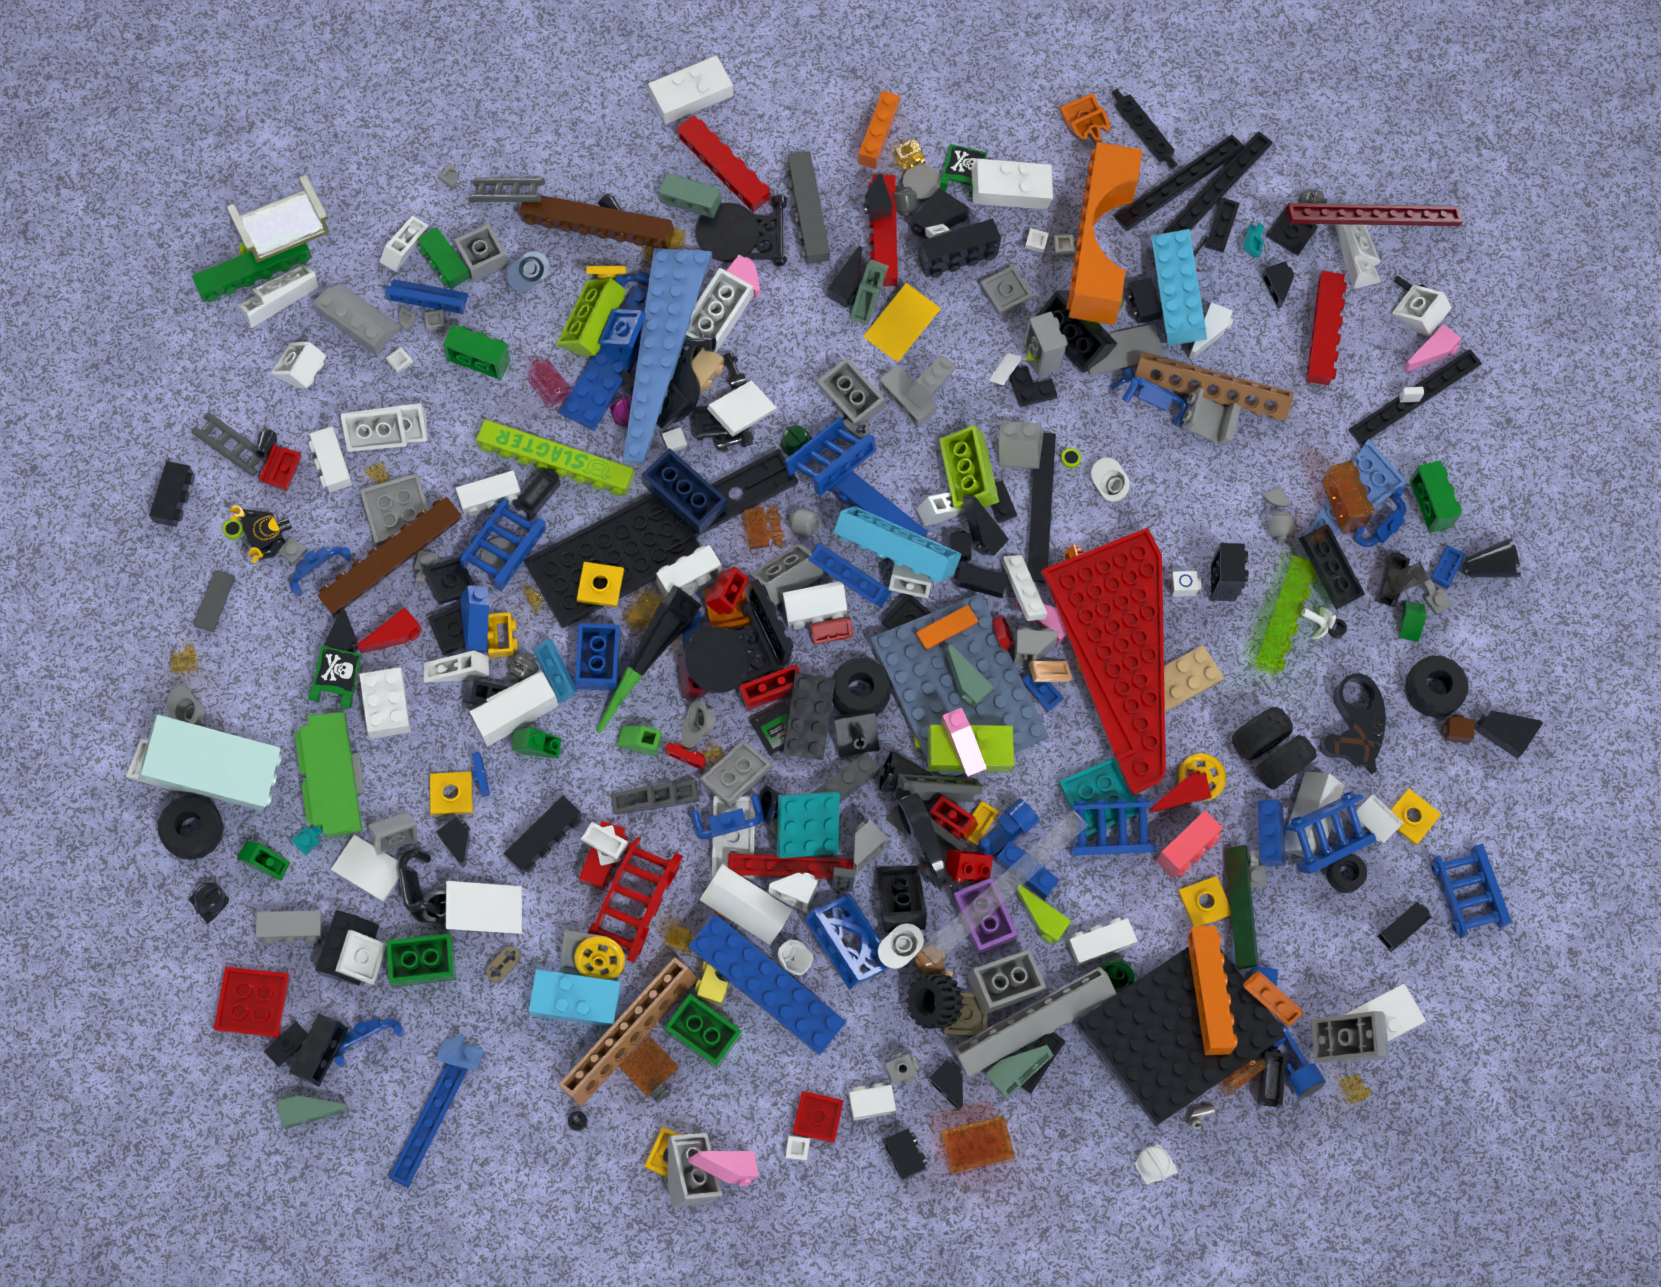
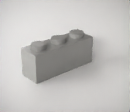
M940 355L915 381L906 397L922 408L946 383L957 366L949 359Z
M896 366L879 379V388L918 428L935 414L936 403L931 398L920 408L909 400L906 395L914 383L904 369L901 370Z
M321 910L257 912L256 938L262 941V944L267 945L275 944V941L281 940L285 944H295L296 940H304L305 943H317L318 939H323L324 914Z

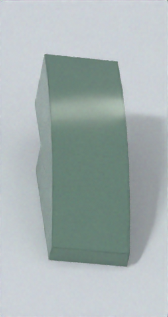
M872 259L869 261L859 286L850 319L865 325L869 324L886 278L888 265Z

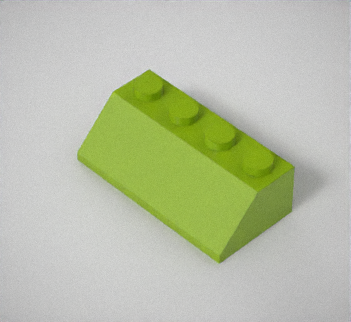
M611 277L587 280L556 346L585 357L596 356L600 350L598 342L611 310L619 308L627 290Z
M973 425L940 438L939 441L954 508L965 509L962 500L964 495L975 496L984 508L998 503L999 498L984 434Z

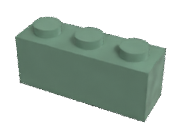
M667 174L658 191L662 203L714 218L722 201L720 189L713 185L707 186L696 180H687L679 175Z

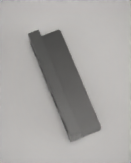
M898 774L894 796L900 799L917 792L922 800L938 801L943 795L950 801L972 802L974 794L982 793L983 786L976 778Z
M895 806L886 820L908 836L901 822L897 806ZM931 819L946 865L948 849L966 851L967 845Z

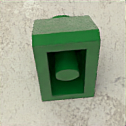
M247 840L237 857V860L279 881L282 880L291 863L263 845Z

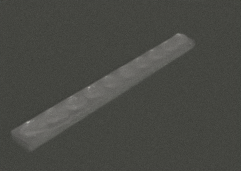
M1074 810L1069 813L921 948L922 953L936 966L1087 828L1088 824Z

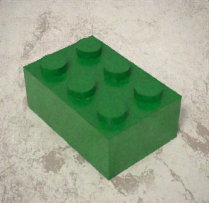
M452 325L443 343L447 361L502 380L511 361L508 346L504 341L500 339L493 340L480 332H471L464 326Z
M1441 460L1418 466L1409 480L1429 533L1452 528L1462 512L1461 505L1454 496V487L1447 478V469L1442 465Z
M451 933L386 941L389 983L392 987L456 980L454 941Z
M691 994L688 995L664 1028L666 1034L716 1070L742 1036V1031Z

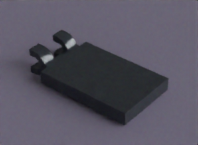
M625 370L620 376L629 385L625 390L632 397L635 378ZM671 380L667 396L662 405L661 414H659L656 423L663 431L692 404Z

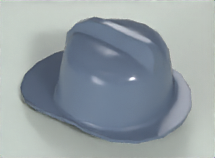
M530 251L516 260L507 271V281L510 287L519 292H526L544 280L550 270V263L547 257L538 251Z

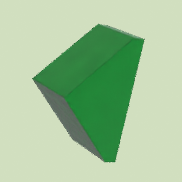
M1404 601L1399 638L1419 642L1427 617L1424 604Z

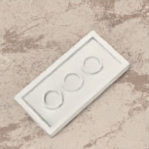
M714 796L713 816L743 808L746 820L755 817L750 797H740L729 808L719 798ZM755 826L713 838L712 879L722 864L728 868L729 853L754 854ZM741 876L746 880H754V876Z

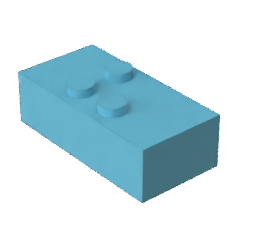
M536 969L529 1013L530 1016L611 1027L616 1022L622 985L618 981Z

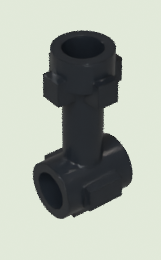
M733 352L723 355L724 366L728 365L731 377H728L731 388L737 389L746 384L747 381L744 373L739 374L735 364L738 362L737 356Z
M747 428L738 433V436L727 439L724 436H720L715 442L718 451L722 450L724 452L728 451V446L741 443L742 447L750 446L753 444L752 440L754 438L752 432Z

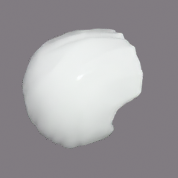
M790 939L784 942L778 949L777 958L785 971L794 975H802L811 967L813 954L806 948L804 943Z

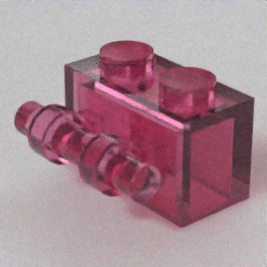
M548 358L543 362H540L539 359L533 361L534 368L528 371L530 378L528 382L534 390L538 389L541 392L539 395L545 404L549 403L554 407L569 397L571 387Z

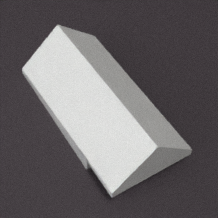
M1334 224L1352 288L1356 289L1380 283V278L1374 266L1381 261L1366 225Z
M303 264L253 288L254 297L237 305L250 327L253 328L317 289L316 275L314 271Z
M422 403L341 414L348 452L407 446V442L427 441V419Z
M540 671L486 699L487 703L469 712L488 747L513 733L514 730L520 729L558 707V702L544 674Z
M1305 772L1288 824L1295 817H1303L1341 798L1345 785L1330 773ZM1330 816L1321 820L1327 839L1332 827ZM1312 824L1304 829L1312 854L1315 855L1320 852L1321 846ZM1286 830L1284 835L1285 851L1304 858L1297 832Z
M723 864L700 898V901L769 945L776 938L793 910Z

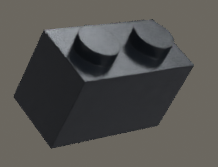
M1152 278L1130 282L1125 291L1127 302L1131 301L1133 319H1137L1138 324L1160 319L1163 310Z
M906 1129L884 1139V1144L901 1182L926 1170L925 1165L928 1163L923 1152L919 1153L917 1150L918 1140L914 1132L910 1133Z

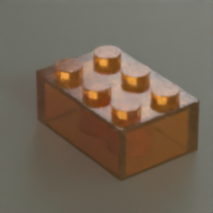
M1352 460L1330 466L1321 481L1342 535L1355 531L1358 526L1365 528L1374 514L1373 504L1368 501L1366 496V486L1361 483L1359 469L1357 466H1354Z
M1004 1115L940 1132L950 1177L1012 1162L1015 1159Z

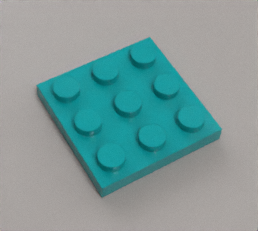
M1115 757L1059 781V785L1069 805H1074V801H1086V805L1094 804V800H1107V804L1115 803V799H1127V803L1135 802V797L1131 795ZM1126 807V820L1138 815V807ZM1105 808L1106 829L1118 824L1117 808ZM1084 809L1086 838L1098 833L1097 809ZM1072 810V812H1073V814H1074V816H1075V818H1076V820H1077L1076 810Z
M839 792L778 795V858L838 854Z

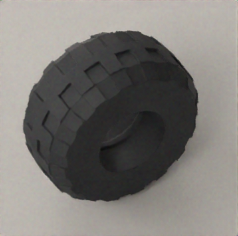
M1433 655L1418 661L1409 671L1405 683L1407 699L1413 708L1423 715L1433 718L1446 717L1455 712L1465 701L1469 690L1468 678L1463 668L1454 660L1445 656ZM1437 678L1445 684L1446 694L1439 695L1432 692L1428 687L1427 679Z
M853 658L842 663L834 672L832 678L836 680L832 702L842 715L874 710L875 716H878L886 708L891 696V682L886 670L876 661L866 658ZM863 680L871 685L873 691L866 697H857L850 692L848 687L852 682Z
M1272 707L1258 714L1235 731L1232 735V744L1242 758L1248 761L1253 760L1286 739L1293 731V723L1283 709Z
M1298 734L1256 767V774L1267 788L1275 790L1317 757L1316 749L1305 736Z
M193 795L182 796L170 802L162 811L158 820L157 830L162 844L170 853L181 859L195 860L205 857L216 849L222 839L224 825L219 811L210 801ZM190 818L201 819V828L195 835L190 837L180 835V827L183 822Z

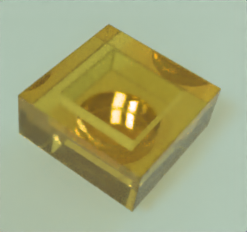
M532 587L524 590L525 596L534 612L537 613L542 610L541 603L543 599L539 592H534Z

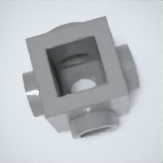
M904 1051L892 1055L893 1059L885 1063L893 1084L903 1081L905 1084L914 1080V1075L918 1074L917 1069L920 1068L917 1057L912 1056L910 1052L905 1054ZM900 1065H905L907 1069L903 1070Z

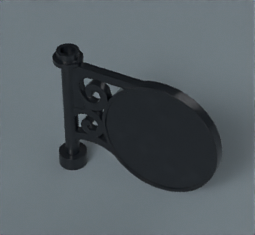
M784 195L772 197V207L776 208V214L770 216L756 215L744 206L734 203L720 204L714 218L702 215L698 221L696 237L702 251H712V259L721 262H734L737 256L741 255L751 260H772L775 266H784L787 262V257L783 255V208L787 207V197ZM776 221V228L770 231L772 229L771 222ZM763 226H766V230L768 231H764L762 229ZM766 242L765 247H761V243ZM768 243H770L772 245V249L768 253H765L769 250ZM755 247H757V250L759 252H762L759 254H750Z
M705 336L704 339L685 338L683 346H689L688 350L682 348L680 353L682 357L678 359L671 381L692 404L673 423L687 417L698 403L700 382L692 366L693 353L696 347H703L704 351L714 352L717 345L715 336Z
M754 601L740 607L742 614H747L751 622L749 627L738 631L716 626L707 627L694 634L686 644L683 655L685 671L690 680L700 689L709 693H726L735 689L740 684L770 672L772 674L785 668V665L780 666L755 613V610L758 608ZM754 629L758 636V642L755 645H750L746 639L749 637V642L751 643L755 640V635L750 632ZM754 655H760V656L756 659V660L758 661V663H755V662H754V660H753ZM763 657L765 660L764 668L747 676L749 665L753 668H759L763 664V659L761 658Z

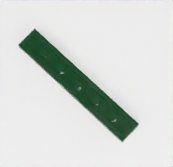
M1240 845L1225 849L1236 968L1239 970L1259 966L1247 846Z

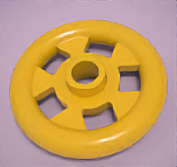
M1198 753L1187 757L1181 763L1177 774L1178 783L1187 778L1186 771L1189 769L1193 770V772L1200 771V773H1206L1208 783L1212 782L1216 786L1211 790V799L1216 798L1224 790L1227 778L1226 771L1217 758L1209 754ZM1196 762H1205V767L1197 768ZM1215 768L1218 776L1213 777L1210 769Z
M603 936L587 938L579 944L575 951V966L584 977L614 980L624 969V952L619 944L610 938ZM599 945L607 946V947H608V950H607V951H604V950L598 949V946H599ZM587 948L593 951L589 957L584 954ZM610 956H616L617 962L610 963ZM596 959H601L603 962L599 963ZM590 963L594 969L588 970L585 964ZM608 968L609 973L601 974L600 970Z

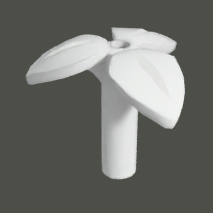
M1320 607V615L1306 608L1301 612L1302 616L1321 626L1312 636V639H1319L1326 635L1328 627L1332 629L1336 621V615L1332 616L1331 611L1327 608Z

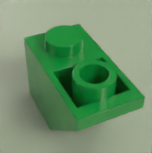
M531 727L514 730L511 750L524 755L558 759L561 738Z

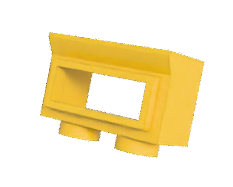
M511 612L489 614L487 636L490 659L513 657L514 651L518 650L517 638H513V631H517L516 619H512ZM497 624H507L509 644L507 649H499Z

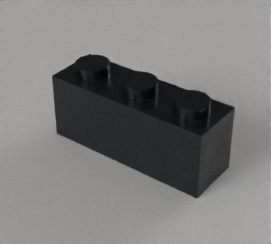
M166 461L149 514L154 523L177 527L178 521H182L184 514L182 507L189 499L188 488L189 485H193L195 480V474L189 465Z
M318 1014L311 1030L302 1043L296 1059L292 1063L289 1073L319 1087L349 1028L337 1020Z

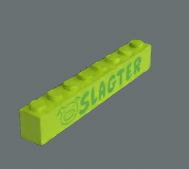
M486 419L476 439L477 445L480 447L479 449L485 453H491L492 451L498 453L503 459L513 458L522 465H534L540 471L544 467L547 470L555 471L561 478L567 476L573 478V481L579 484L589 483L597 490H602L603 488L610 490V493L615 496H627L635 476L634 468Z

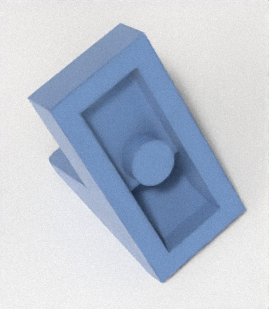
M464 1034L442 1042L436 1056V1061L477 1071L483 1058L484 1050L464 1045Z

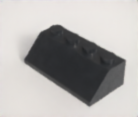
M1058 290L1036 316L1052 312L1054 318L1056 317L1059 321L1061 334H1064L1067 339L1065 354L1085 373L1105 359L1118 343L1098 322L1070 318V309H1066L1069 291Z

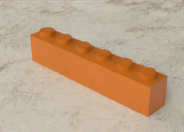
M1193 926L1187 933L1205 1055L1231 1054L1237 1046V1036L1233 1033L1232 1027L1234 1025V1016L1230 1013L1229 1008L1231 997L1226 989L1228 978L1223 970L1224 954L1220 951L1221 935L1217 933V926Z

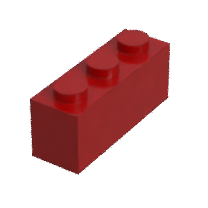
M797 664L739 686L740 696L746 710L750 711L791 695L794 673H800Z
M601 821V827L612 825L615 835L625 841L628 840V836H625L626 831L624 828ZM591 847L579 876L580 883L604 891L605 886H610L613 875L610 873L613 866H618L619 861L600 865L597 849Z

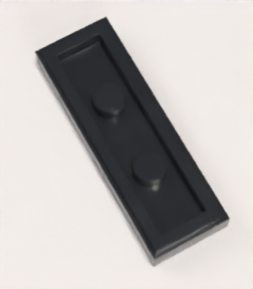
M1221 198L1205 248L1224 253L1240 205L1239 202Z
M1055 1033L1043 1036L1036 1048L1047 1045L1054 1056L1020 1088L1029 1094L1033 1092L1066 1042Z

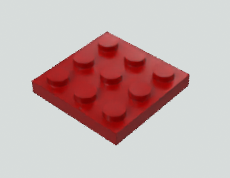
M225 966L214 1030L279 1038L290 974Z

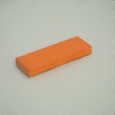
M966 605L919 630L915 635L925 651H928L978 624L979 621L969 605Z
M1259 970L1243 983L1246 990L1288 1027L1304 1014L1303 1010Z

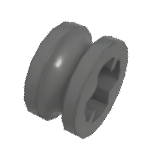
M664 1082L650 1095L652 1098H656L657 1104L671 1092L670 1088L665 1087L666 1084Z

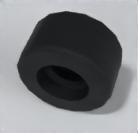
M1349 854L1328 866V882L1338 892H1354L1363 885L1367 878L1366 864L1357 855ZM1342 866H1350L1354 870L1355 876L1352 880L1347 881L1341 877L1339 870Z

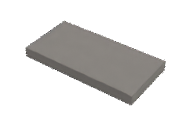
M1155 324L1109 333L1118 344L1105 359L1088 371L1090 376L1136 367L1138 366L1141 352L1165 358Z

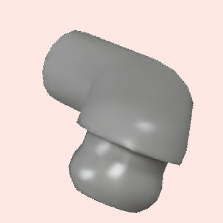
M1213 1104L1197 1107L1192 1110L1188 1119V1124L1192 1129H1200L1204 1117L1215 1115Z

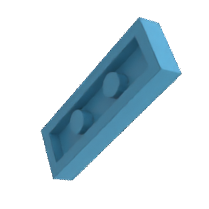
M547 639L533 650L559 702L567 701L578 692L552 639Z

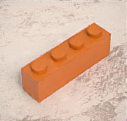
M882 90L858 154V164L876 169L899 108L900 95Z

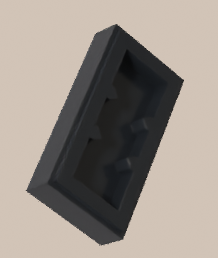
M295 1022L264 1053L280 1067L302 1047V1043L308 1033Z

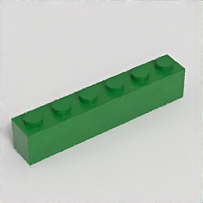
M301 231L296 232L287 237L274 241L270 244L257 248L256 250L258 253H260L262 251L285 243L289 240L302 236ZM307 243L260 262H256L252 251L194 274L192 278L203 302H213L221 295L233 294L240 287L252 286L257 280L269 279L274 273L279 271L286 272L291 266L296 264H305L312 258Z

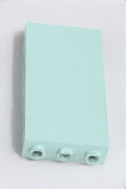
M157 714L152 724L138 779L263 810L266 806L270 805L272 794L269 792L271 786L275 785L277 774H274L276 766L279 767L282 755L279 754L280 748Z

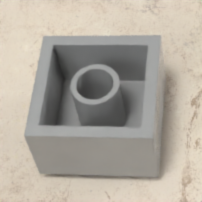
M490 224L454 239L456 250L468 268L473 281L508 266L506 254Z

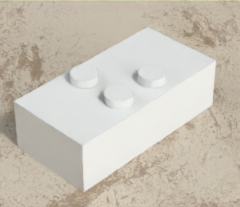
M717 55L648 83L649 95L664 124L733 96V84Z
M977 159L972 168L973 204L1048 209L1053 200L1052 167L1049 164Z
M719 268L698 300L695 310H693L686 338L704 339L705 336H715L717 345L714 352L716 353L753 298V286Z
M1405 984L1345 1014L1372 1011L1384 1012L1386 1015L1388 1042L1426 1022Z

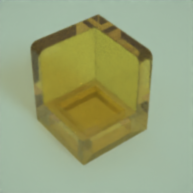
M193 645L184 646L185 652L172 654L170 669L173 674L198 670L197 651Z
M1359 1074L1348 1078L1345 1077L1339 1081L1349 1105L1373 1095L1370 1087L1365 1088Z

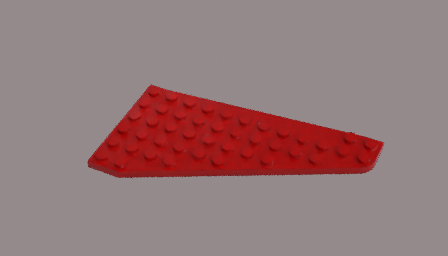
M1147 527L1041 571L1054 600L1121 775L1131 795L1157 785L1163 779L1166 772L1162 554Z

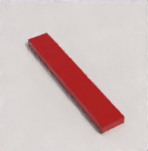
M728 854V868L740 876L785 878L796 873L804 874L805 872L813 875L815 879L833 880L834 867L853 870V859L778 858L777 855Z

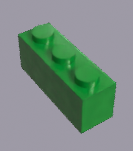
M438 227L418 238L419 247L417 248L423 257L427 256L430 260L428 261L430 268L433 271H438L440 274L438 276L439 280L444 286L448 285L450 289H453L470 279L468 268Z

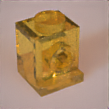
M916 138L895 147L897 155L894 158L898 167L902 166L905 170L916 164L922 163L923 165L926 163Z
M671 924L664 944L680 951L692 952L688 946L696 936L691 934L692 930Z

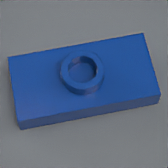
M1447 545L1430 578L1432 582L1448 589L1465 553Z
M473 753L475 770L472 771L474 782L479 783L482 797L490 796L481 753Z

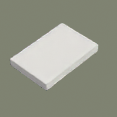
M751 380L709 404L707 409L732 436H735L775 412L777 407Z
M356 835L352 837L331 868V871L382 902H385L399 881V861L386 853L377 855L373 845Z

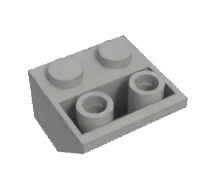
M1027 627L1017 630L1014 640V664L1029 666L1031 661H1040L1055 647L1058 632L1052 629L1037 631Z

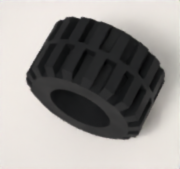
M945 974L922 975V977L916 978V982H912L910 985L911 989H908L907 994L909 998H906V1003L909 1004V1007H907L908 1012H911L910 1017L912 1020H915V1024L924 1029L945 1028L955 1024L958 1021L957 1018H960L962 1014L960 1010L964 1007L962 1004L964 997L960 993L962 991L961 987H957L958 982ZM934 995L936 997V1008L934 1005Z

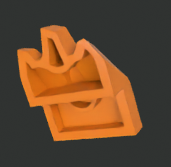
M1094 93L1059 108L1066 126L1083 140L1087 139L1088 134L1094 142H1099L1102 140L1100 129L1103 131L1111 130L1109 118L1104 108H1100Z
M705 588V601L712 590L711 588ZM743 591L736 607L731 612L718 615L706 604L711 627L716 626L733 630L751 625L748 615H743L740 610L741 606L747 604L745 591Z

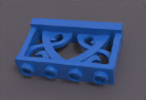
M850 893L822 907L813 909L804 918L849 990L889 969V967L881 962L878 956V948L881 943L880 937L876 934ZM837 908H841L843 911L840 914V919L837 916ZM831 911L832 918H826L824 914ZM843 929L859 937V952L844 946L841 941ZM865 959H866L868 962H874V961H875V963L877 964V966H872V965L868 964V963L865 961ZM863 966L868 972L862 974L859 968Z

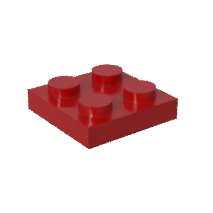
M802 1091L792 1134L835 1144L844 1100Z

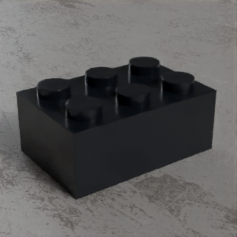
M1220 543L1211 561V601L1235 602L1237 597L1241 595V589H1244L1245 582H1248L1249 571L1245 570V563L1248 562V551H1245V544Z

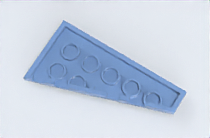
M1368 439L1306 534L1329 524L1334 536L1338 537L1391 497L1398 487L1403 488L1407 481Z

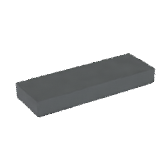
M215 570L193 624L194 627L214 632L234 583V575Z
M834 867L832 889L846 892L853 891L855 870Z

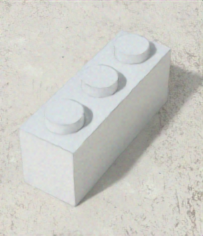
M333 426L310 433L312 441L308 443L311 452H316L317 458L314 461L317 470H322L323 476H320L323 488L327 487L329 492L352 486Z
M514 470L456 487L464 516H475L484 509L494 510L497 503H501L504 498L509 500V504H514L521 496Z
M1120 917L1110 921L1108 926L1097 925L1090 929L1091 932L1083 934V932L1073 934L1071 936L1072 939L1068 942V946L1076 965L1080 966L1135 946L1138 941L1129 919L1122 920Z

